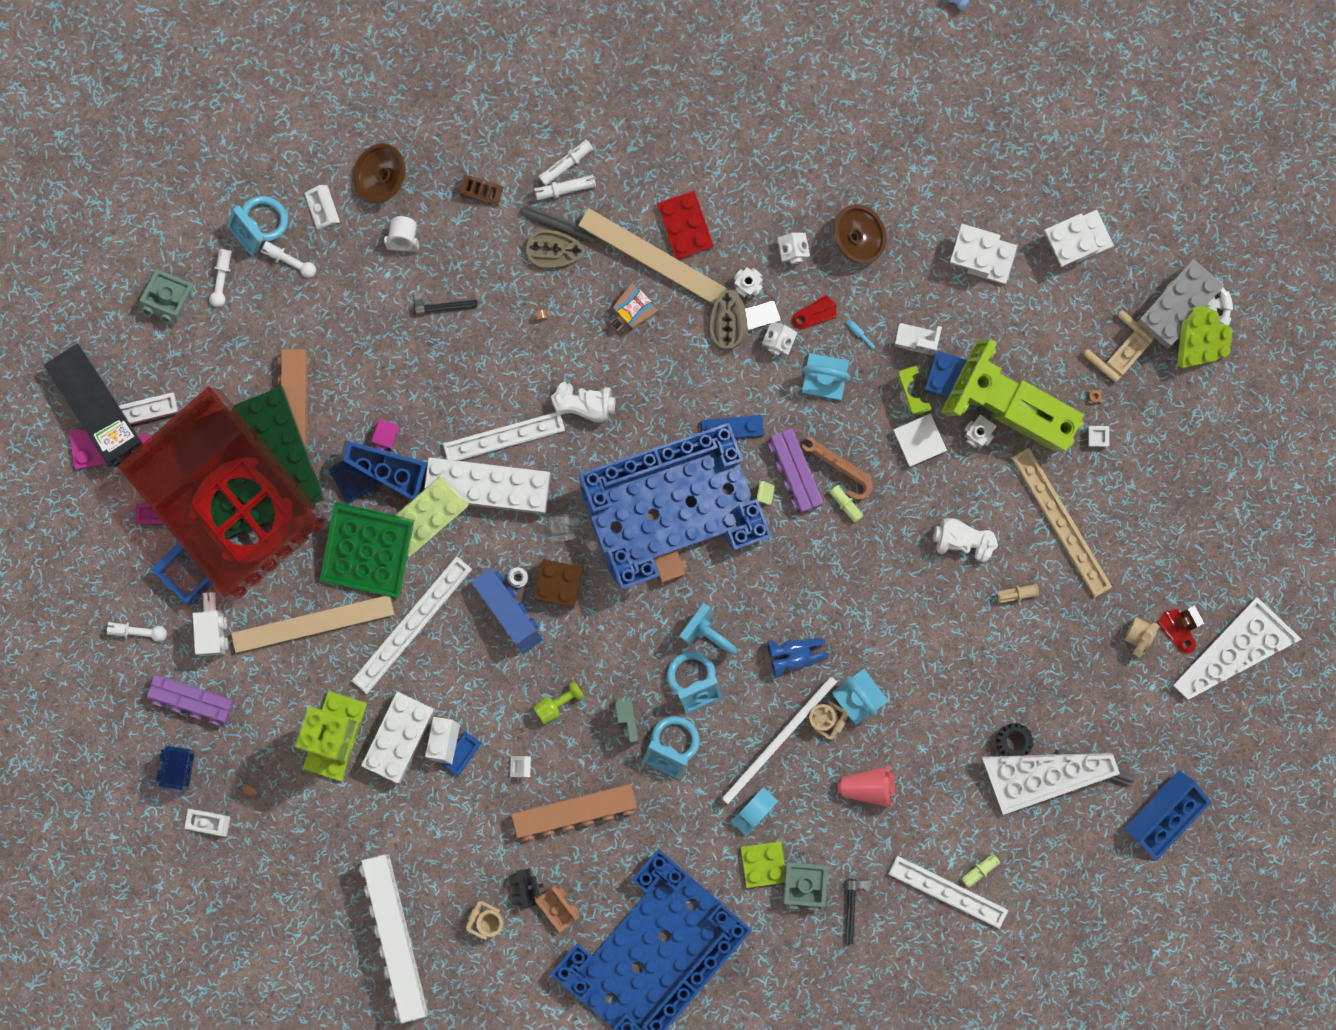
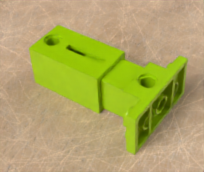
M992 339L977 340L941 412L947 416H961V414L966 412L969 405H981L993 412L992 418L1052 451H1067V449H1070L1074 443L1073 437L1076 431L1083 425L1082 419L1084 414L1023 380L1013 381L1000 374L1002 368L988 361L993 358L996 352L995 346L997 342Z
M328 691L322 710L308 707L296 747L308 750L303 769L339 781L343 780L368 703Z

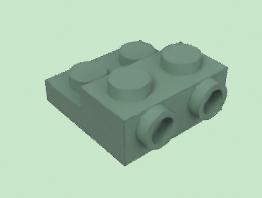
M156 269L139 300V309H142V313L147 316H152L153 314L159 316L161 321L166 324H171V322L177 324L194 284Z
M627 697L615 699L616 707L612 708L614 721L618 720L619 724L627 723V726L624 727L625 739H630V743L639 742L632 700L628 701Z
M787 862L782 904H787L789 909H799V905L807 906V910L820 911V907H825L828 866Z

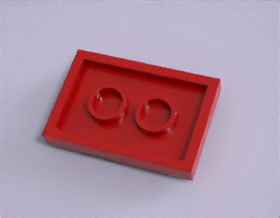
M695 190L657 203L670 245L677 260L714 248Z

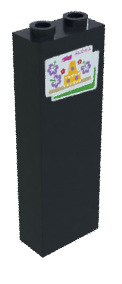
M78 343L44 364L45 369L110 468L121 465L128 456H134L141 452V448L145 445Z

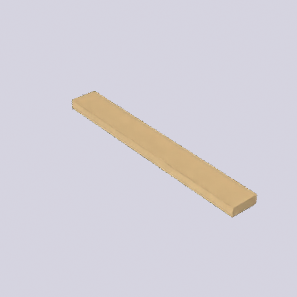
M588 208L578 225L580 228L715 305L720 293L728 290L726 287Z
M1030 448L1011 458L1094 598L1112 588V585Z
M383 596L233 632L231 635L235 653L393 616L395 613L391 596Z

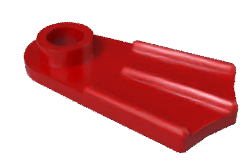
M824 295L796 312L792 317L793 326L797 329H805L837 318L836 303L827 295ZM802 316L805 318V322L799 323L797 318Z
M1180 610L1164 611L1162 617L1157 621L1159 626L1179 651L1185 654L1193 652L1196 642L1188 626L1180 629L1177 621L1183 619ZM1185 640L1190 642L1189 648L1183 646Z

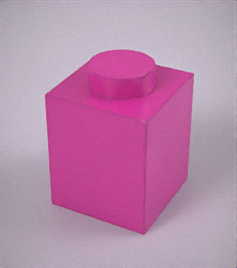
M379 419L371 441L376 445L375 448L387 451V449L393 450L400 426Z

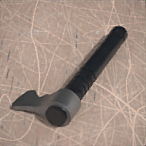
M413 292L415 298L414 314L425 315V313L478 308L477 300L424 305L422 298L425 294L423 292Z
M847 880L848 903L845 944H853L856 890L863 888L866 892H869L871 880Z

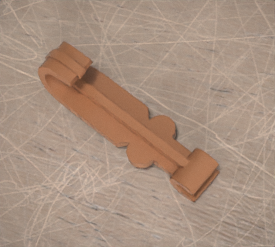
M807 436V439L813 445L808 447L802 444L805 451H810L863 486L864 490L861 494L847 490L846 494L849 497L864 499L871 493L873 482L868 474L817 442L814 437Z

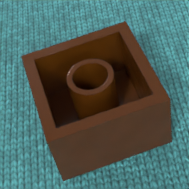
M543 559L534 599L575 609L583 567Z

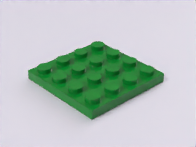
M335 502L320 581L399 598L415 520Z

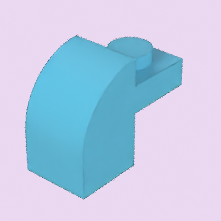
M763 787L731 822L746 836L774 807L778 800Z

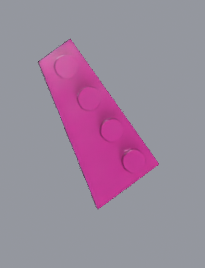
M69 429L76 470L106 465V462L85 430ZM138 434L145 446L141 448V452L134 456H128L124 461L156 456L153 436Z

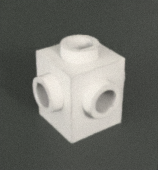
M790 233L778 237L782 261L798 264L803 262L802 259L810 257L806 233Z
M747 267L744 271L740 270L734 277V280H736L734 282L735 291L740 296H747L749 299L752 295L757 296L763 288L761 285L763 279L760 278L762 275L754 268L750 270ZM750 278L752 283L746 284L745 279Z
M771 322L762 344L768 347V351L772 354L779 355L783 353L788 355L798 332L786 325Z
M979 415L975 422L971 420L964 429L967 431L964 436L967 438L966 442L974 448L977 446L981 448L984 444L988 446L994 438L992 432L997 426L982 415ZM977 431H981L982 435H978Z

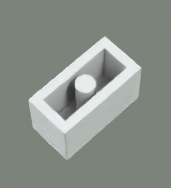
M433 717L425 757L434 762L452 764L460 724L452 719Z

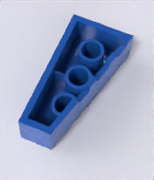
M348 440L344 442L340 460L410 500L414 499L419 493L427 462Z
M489 568L471 582L522 653L525 654L543 641L537 632L539 626L533 618H527L525 614L528 611L521 602L517 604L513 599L516 597V594L511 587L505 588L502 583L505 579L500 572H494L492 568Z

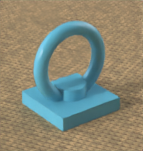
M257 196L248 200L242 208L239 205L235 207L226 226L252 256L258 252L262 241L277 239L285 232L288 225V216L283 205L274 198ZM258 204L272 206L279 214V226L276 230L269 233L260 232L257 223L251 217H248L250 209Z
M809 353L807 365L802 369L805 374L802 394L842 401L845 382L850 380V374L847 373L849 360Z
M703 603L680 634V637L691 646L697 637L703 638L705 636L729 654L735 655L737 648L710 628L712 624L709 620L715 613L708 605Z
M695 651L685 652L678 655L670 663L667 671V680L671 689L678 694L686 714L723 698L715 677L714 664L706 655ZM687 660L702 662L707 669L706 680L696 681L687 688L681 687L675 679V672L678 666Z
M862 669L853 677L846 676L845 683L831 693L840 706L848 712V716L855 726L869 715L875 717L878 713L877 709L888 702L865 669Z
M672 716L662 719L655 725L652 731L651 743L642 762L679 779L688 760L696 754L699 748L700 738L697 729L690 721L682 717ZM680 725L690 733L692 742L690 748L685 753L679 754L672 747L660 744L659 736L666 726Z

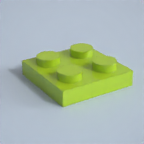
M781 841L741 847L746 888L785 883L786 870Z

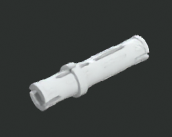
M584 140L573 150L570 149L567 155L538 177L547 186L575 163L578 164L580 159L594 150L587 140Z
M591 175L557 184L552 182V185L534 188L537 201L554 196L559 198V195L595 188L596 184L594 176Z

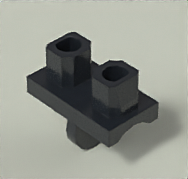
M530 869L518 870L517 873L509 875L510 885H519L520 893L512 894L513 905L522 906V908L536 905L535 897L539 896L538 888H543V883L537 884L536 876L531 877Z

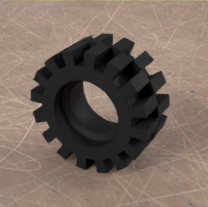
M1020 723L1005 725L996 735L997 750L1003 756H1027L1034 745L1032 732ZM1013 733L1020 735L1022 738V745L1016 750L1011 749L1007 745V738Z

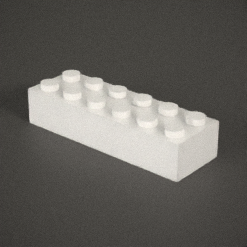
M438 458L428 459L425 488L441 475L471 506L546 514L550 472Z

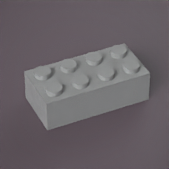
M1193 259L1137 323L1168 349L1180 336L1183 319L1189 317L1193 312L1191 309L1199 305L1207 306L1224 285Z

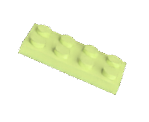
M441 475L395 514V516L415 520L408 553L409 557L469 505Z

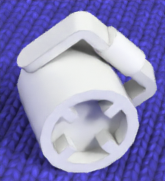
M394 217L391 220L389 236L384 238L386 248L388 250L418 252L419 242L415 238L416 222L409 217Z

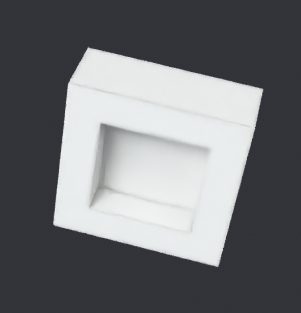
M1088 426V447H1109V426Z
M511 756L510 777H530L531 757Z

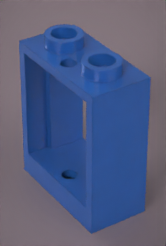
M180 540L151 569L188 605L196 603L202 596L200 593L205 588L209 589L216 582L214 578L217 576ZM184 552L208 574L188 596L164 574Z

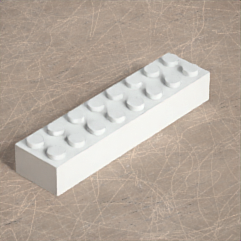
M386 854L362 860V865L359 868L362 878L366 877L367 885L364 886L367 898H371L372 905L369 906L371 917H375L377 922L374 930L376 937L381 939L382 945L379 946L381 958H385L387 963L384 971L386 978L391 980L392 986L389 987L391 998L396 1000L397 1006L394 1007L396 1019H400L401 1023L426 1017L428 1011L390 855Z

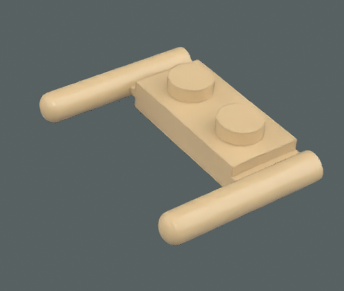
M1123 310L1118 312V317L1131 327L1134 332L1105 364L1089 349L1083 353L1089 361L1115 383L1155 339Z

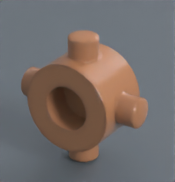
M546 310L536 311L533 318L536 321L547 319L549 312Z
M1101 389L1089 390L1087 392L1089 394V404L1097 402L1101 404L1103 402L1101 399Z
M246 784L242 787L243 793L252 797L257 795V789Z

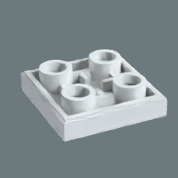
M931 414L893 430L909 467L947 451Z

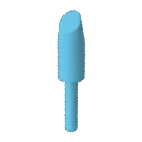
M852 320L846 321L848 327L858 338L861 337L872 349L875 348L874 344L864 335L865 332Z

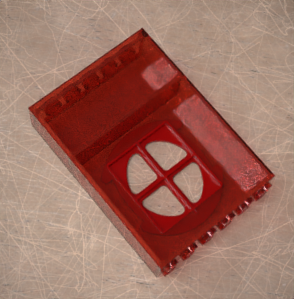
M208 386L117 466L224 598L240 599L248 592L247 588L249 586L258 584L263 579L262 575L264 573L273 571L278 566L277 562L279 560L288 558L294 552L292 550L298 544L299 546L304 544L309 539L308 535L313 531H319L324 526L323 522L327 520L221 389ZM234 478H246L258 483L262 489L248 503L242 505L227 487V482ZM218 490L222 491L236 509V513L220 527L215 525L211 513L212 498ZM267 496L271 498L275 510L274 525L269 533H265L250 515L251 509ZM243 518L258 535L259 541L254 545H238L226 539L224 534L237 521Z

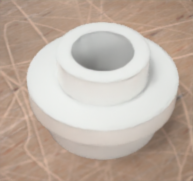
M513 568L508 573V582L515 588L523 587L528 581L527 572L522 568ZM516 574L522 576V579L518 582L514 580Z

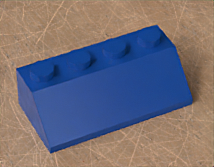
M1179 770L1157 792L1154 798L1143 807L1140 813L1129 822L1124 830L1147 854L1157 861L1206 809L1211 800L1194 780Z

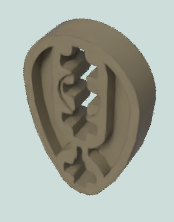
M539 230L529 238L526 246L527 256L531 263L542 269H556L572 265L581 260L585 254L581 243L564 233L553 230ZM534 243H537L540 248H543L544 244H548V248H554V245H558V249H561V252L553 255V251L543 254L542 250H538L535 254L530 247H533ZM575 246L581 251V253L577 254V257H574L573 253L570 252V250H574Z
M732 289L724 290L720 293L713 307L710 319V334L713 341L719 347L726 349L742 345L748 335V319L743 301L739 294ZM726 297H732V301H728ZM726 317H732V321H727ZM726 327H732V331H727ZM726 337L732 338V341H726Z

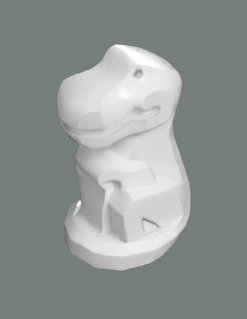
M562 382L559 384L555 394L551 396L552 404L557 413H573L593 422H604L608 420L609 413L614 414L616 398L611 397L610 387H604L601 391H586L581 388L578 395H573L572 384Z
M943 518L941 525L935 527L933 542H937L936 550L941 554L947 552L948 549L961 550L963 553L968 554L970 548H976L975 559L987 562L992 552L998 547L996 537L992 531H978L953 518Z

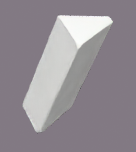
M319 185L304 193L317 230L340 223L327 185Z

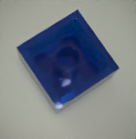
M165 745V749H162L160 753L162 767L161 770L158 769L156 775V782H159L158 786L189 791L195 750Z

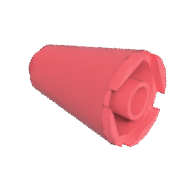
M885 766L843 776L841 781H838V793H841L844 798L892 807L894 801H890V796H894L895 793L894 773H889V771L893 768L892 766Z

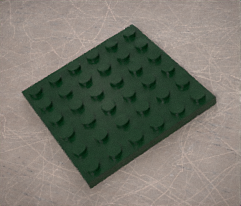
M283 386L171 430L194 496L204 479L218 467L237 459L257 458L259 464L255 469L271 481L283 500L285 498L292 500L293 513L325 500ZM234 478L227 482V487L242 505L248 503L262 489L258 483L246 478ZM216 491L212 498L211 513L215 525L220 527L236 513V509L222 491ZM269 496L265 497L250 511V515L259 526L275 520L274 505ZM242 518L229 528L224 535L227 539L252 528ZM208 533L211 543H216Z

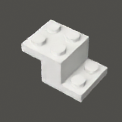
M1097 210L1084 216L1081 213L1044 230L1061 267L1075 261L1076 263L1081 262L1114 246Z
M961 224L950 264L967 268V273L1006 285L1018 245L999 240L1001 235Z

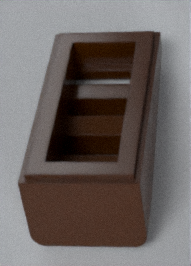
M464 174L459 195L499 206L504 187ZM469 182H472L471 190H470V192H468V191H467L468 184H469ZM477 184L480 185L478 195L474 194ZM485 186L489 187L486 197H483ZM497 189L494 200L490 199L492 190Z

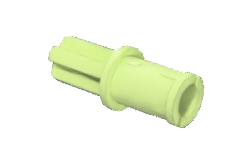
M839 485L829 492L840 505V509H843L853 522H857L863 517L861 511L852 502L853 499L849 498Z
M992 853L980 864H975L976 867L967 873L962 880L966 886L971 887L983 876L987 877V873L1001 863Z

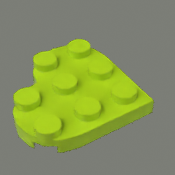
M1205 305L1192 308L1193 312L1187 319H1183L1177 363L1181 368L1216 361L1221 357H1227L1231 351L1230 345L1233 329L1218 321V312Z

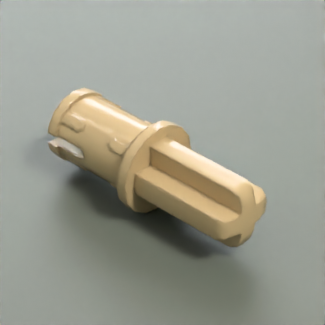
M1037 584L1023 587L1017 585L1015 588L1001 590L997 593L1000 603L1014 600L1021 601L1024 598L1039 596Z

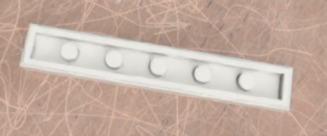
M555 412L443 443L447 460L460 461L565 431L561 414Z
M899 856L896 857L888 873L999 929L1008 912L1007 909Z

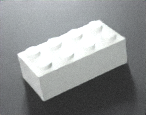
M396 692L361 766L400 784L435 709Z

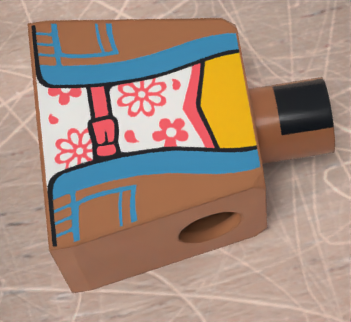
M632 282L614 305L613 310L618 316L610 324L616 331H619L626 324L631 330H634L659 313V308Z

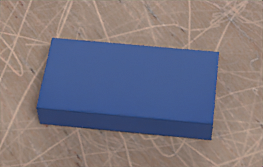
M464 732L456 744L452 764L443 763L442 766L459 777L482 743L467 732Z

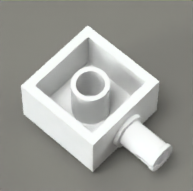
M215 592L202 593L204 611L202 613H193L195 654L199 656L225 655V650H228L229 647L228 638L224 636V629H227V618L222 613L216 611Z

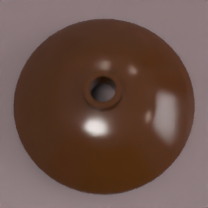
M384 143L376 144L366 149L359 157L353 173L354 187L358 195L371 203H382L392 198L400 189L405 177V161L402 154L395 147Z
M854 204L845 207L836 216L833 225L834 240L840 252L848 260L858 264H868L877 260L882 255L886 246V231L880 217L872 209L864 205Z

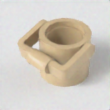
M1138 617L1133 619L1124 637V641L1136 646L1133 652L1135 656L1140 658L1148 650L1159 629V625L1156 623L1151 625Z
M829 702L828 704L815 706L810 712L809 719L816 732L828 739L834 740L846 724L848 712L838 705ZM836 709L843 713L840 719H838ZM833 728V732L831 735H828L827 733L823 732L824 730H830Z
M483 901L478 902L476 908H473L469 916V922L466 927L467 931L484 940L487 937L496 936L504 927V918L499 913L500 909ZM483 905L491 909L480 914ZM474 923L477 924V929L480 933L472 930Z

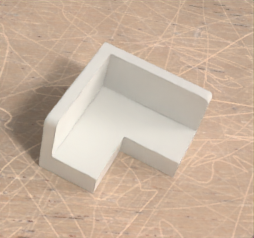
M900 323L894 347L934 356L942 327L938 326L935 331Z

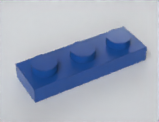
M762 415L702 420V432L730 423L735 438L764 436Z

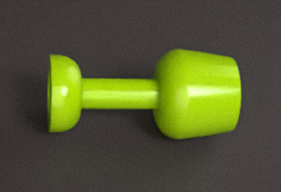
M575 681L569 684L570 691L553 701L550 697H544L533 707L543 724L557 719L560 715L558 708L575 697L578 700L585 698Z

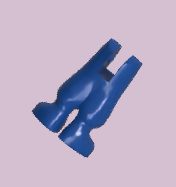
M824 638L785 641L783 645H778L774 640L767 641L768 653L771 659L782 655L788 656L785 659L771 661L774 678H780L785 669L794 671L809 664L828 659L827 652L812 655L810 647H818L825 644Z

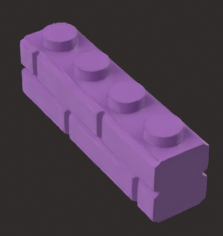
M793 428L771 436L770 443L767 444L771 454H776L778 461L775 463L779 473H784L786 480L783 483L787 492H792L794 498L791 499L794 510L799 509L801 514L823 505V500Z
M156 674L147 698L152 699V704L163 707L165 703L171 705L170 710L179 713L186 710L191 712V717L201 720L202 716L210 718L209 723L221 726V723L227 724L235 701Z

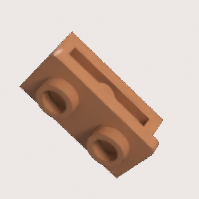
M554 885L535 901L560 933L579 919L577 914L580 911L573 902L569 905L565 899L567 894L562 887L559 886L557 888Z

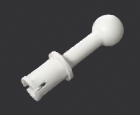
M268 241L264 243L260 251L261 253L276 259L277 263L280 259L297 268L305 278H311L315 275L316 267L313 263H302L284 253L285 248L281 249Z
M219 249L217 266H214L215 269H218L215 291L209 297L210 304L216 308L223 306L225 303V296L223 294L226 271H230L229 262L232 251Z
M108 622L107 635L125 636L126 639L128 635L151 637L156 642H162L167 637V631L162 626L147 629L129 627V622L127 624Z

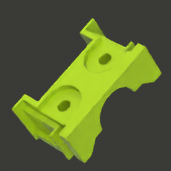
M917 366L899 371L900 378H898V382H900L909 413L918 415L932 410L930 403L925 404L921 402L920 398H914L908 393V385L913 383V377L919 374Z

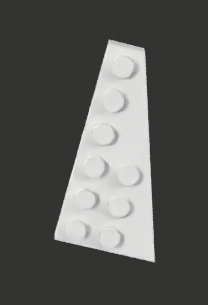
M1256 597L1172 686L1189 700L1302 639Z
M1112 753L982 757L1003 815L1120 774Z

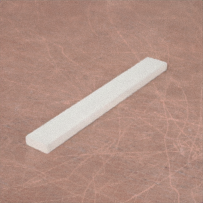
M456 556L351 681L368 694L472 569Z
M830 677L725 794L722 800L729 804L837 683L833 677Z

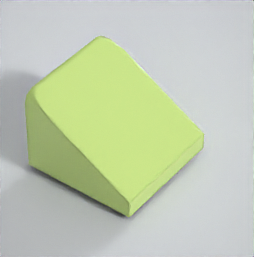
M764 481L759 483L757 494L759 503L771 505L774 485Z

